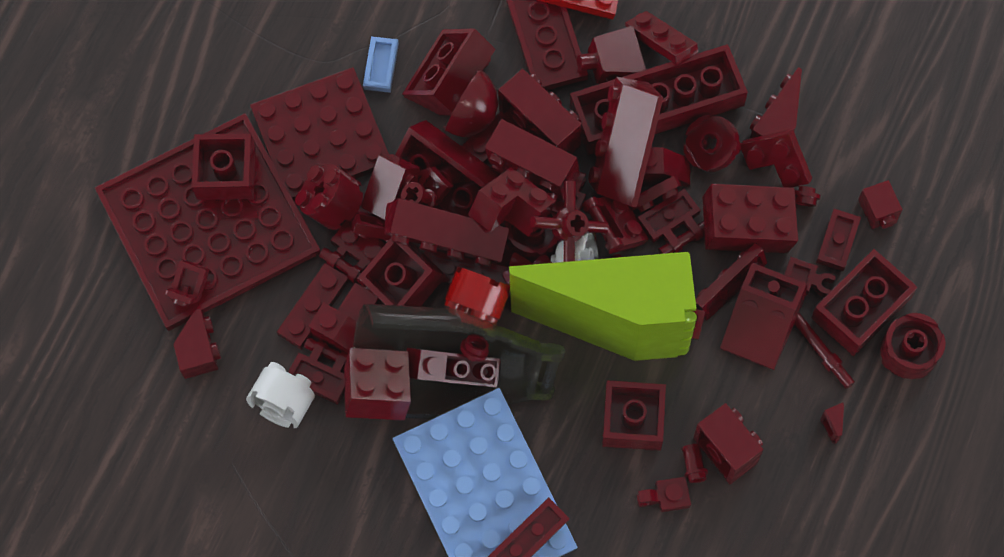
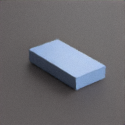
M371 36L363 81L364 90L391 93L399 46L398 39Z

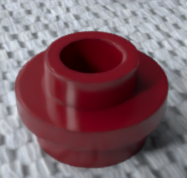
M799 186V190H795V203L802 206L816 207L817 200H820L821 195L815 193V188Z
M471 334L463 339L460 344L461 352L470 361H483L489 354L488 342L479 335Z

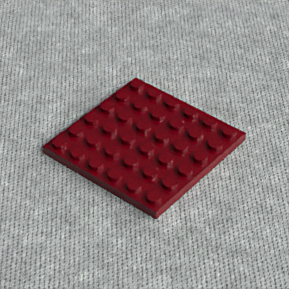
M246 113L204 134H251L256 147L254 199L197 200L191 187L194 139L95 187L168 331L186 323L195 309L201 308L202 312L205 313L319 255L321 252ZM183 259L210 269L200 301L189 304V306L175 304L172 302L171 297L165 295L166 289L172 287L179 261Z

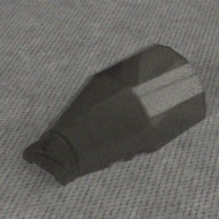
M363 304L359 311L353 348L407 351V348L463 354L460 350L462 340L471 334L479 335L489 344V354L487 357L500 359L497 388H500L508 405L529 400L552 399L555 392L553 385L559 362L564 359L565 348L559 344L540 343L527 336L448 307ZM542 361H547L542 382H537ZM410 378L411 402L405 418L434 419L497 388Z

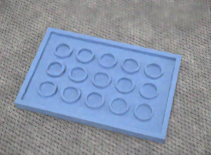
M500 388L393 438L394 444L448 557H488L548 497L556 504ZM565 524L532 557H561L577 549L578 547L567 525Z

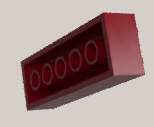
M728 44L695 54L677 65L669 62L621 77L648 82L664 97L655 134L692 123L702 116H715L745 106L748 94ZM615 79L570 93V110L575 112L581 120V139L587 155L595 153L596 143L599 139L601 140L603 133L601 126L602 117L605 112H608L610 103L608 101V92L610 86L614 85Z

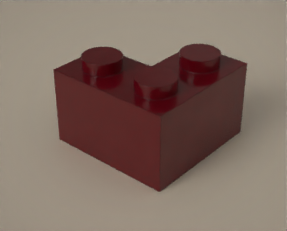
M510 167L478 191L468 215L490 232L507 220L529 237L539 229L530 227V218L532 216L548 217L556 200L526 179L520 172Z

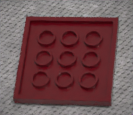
M354 67L250 104L270 159L293 201H295L296 195L301 191L307 179L309 169L314 165L333 164L356 179L373 172L378 155H389Z

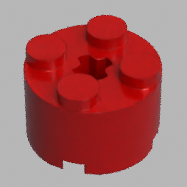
M457 266L445 297L446 302L444 305L496 324L497 320H500L509 296L510 286Z

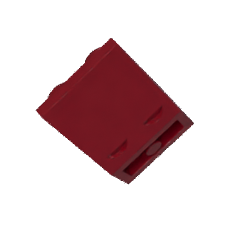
M752 263L738 295L720 349L775 370L807 295V283Z

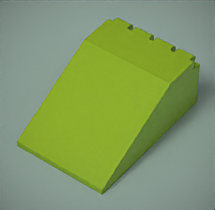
M688 252L509 266L511 312L634 361L678 357V355H686L689 351L697 315L693 312L696 311L691 259Z

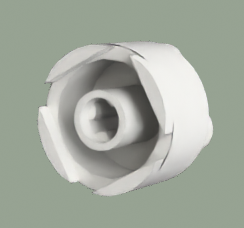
M270 362L269 366L265 367L246 401L252 408H254L255 404L262 409L260 415L269 421L289 428L292 423L294 428H297L314 400L315 394L310 388L312 382L307 377L301 374L294 376L286 372L285 368L280 364Z

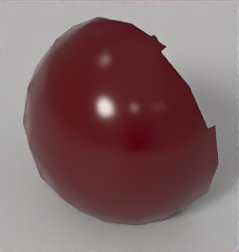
M476 70V75L457 103L447 126L444 125L445 131L459 137H471L486 130L493 122L499 103L497 88L490 77L482 70Z

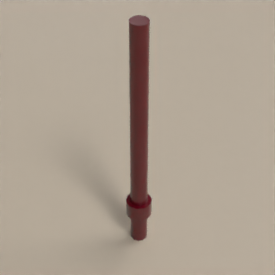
M798 313L794 325L823 360L822 365L829 373L833 372L845 389L851 387L855 381L841 365L843 363L836 353L832 354L803 316Z

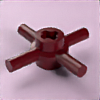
M564 181V208L553 218L538 216L530 218L531 228L551 229L557 238L564 241V262L575 261V241L579 240L586 232L607 233L609 230L607 222L589 221L583 212L576 209V181Z

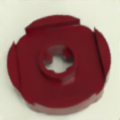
M706 115L696 119L688 127L685 134L687 139L686 145L684 144V153L687 160L693 166L710 173L726 168L741 150L737 129L730 121L720 116ZM710 137L717 139L715 148L707 150L706 147L709 144L707 140Z

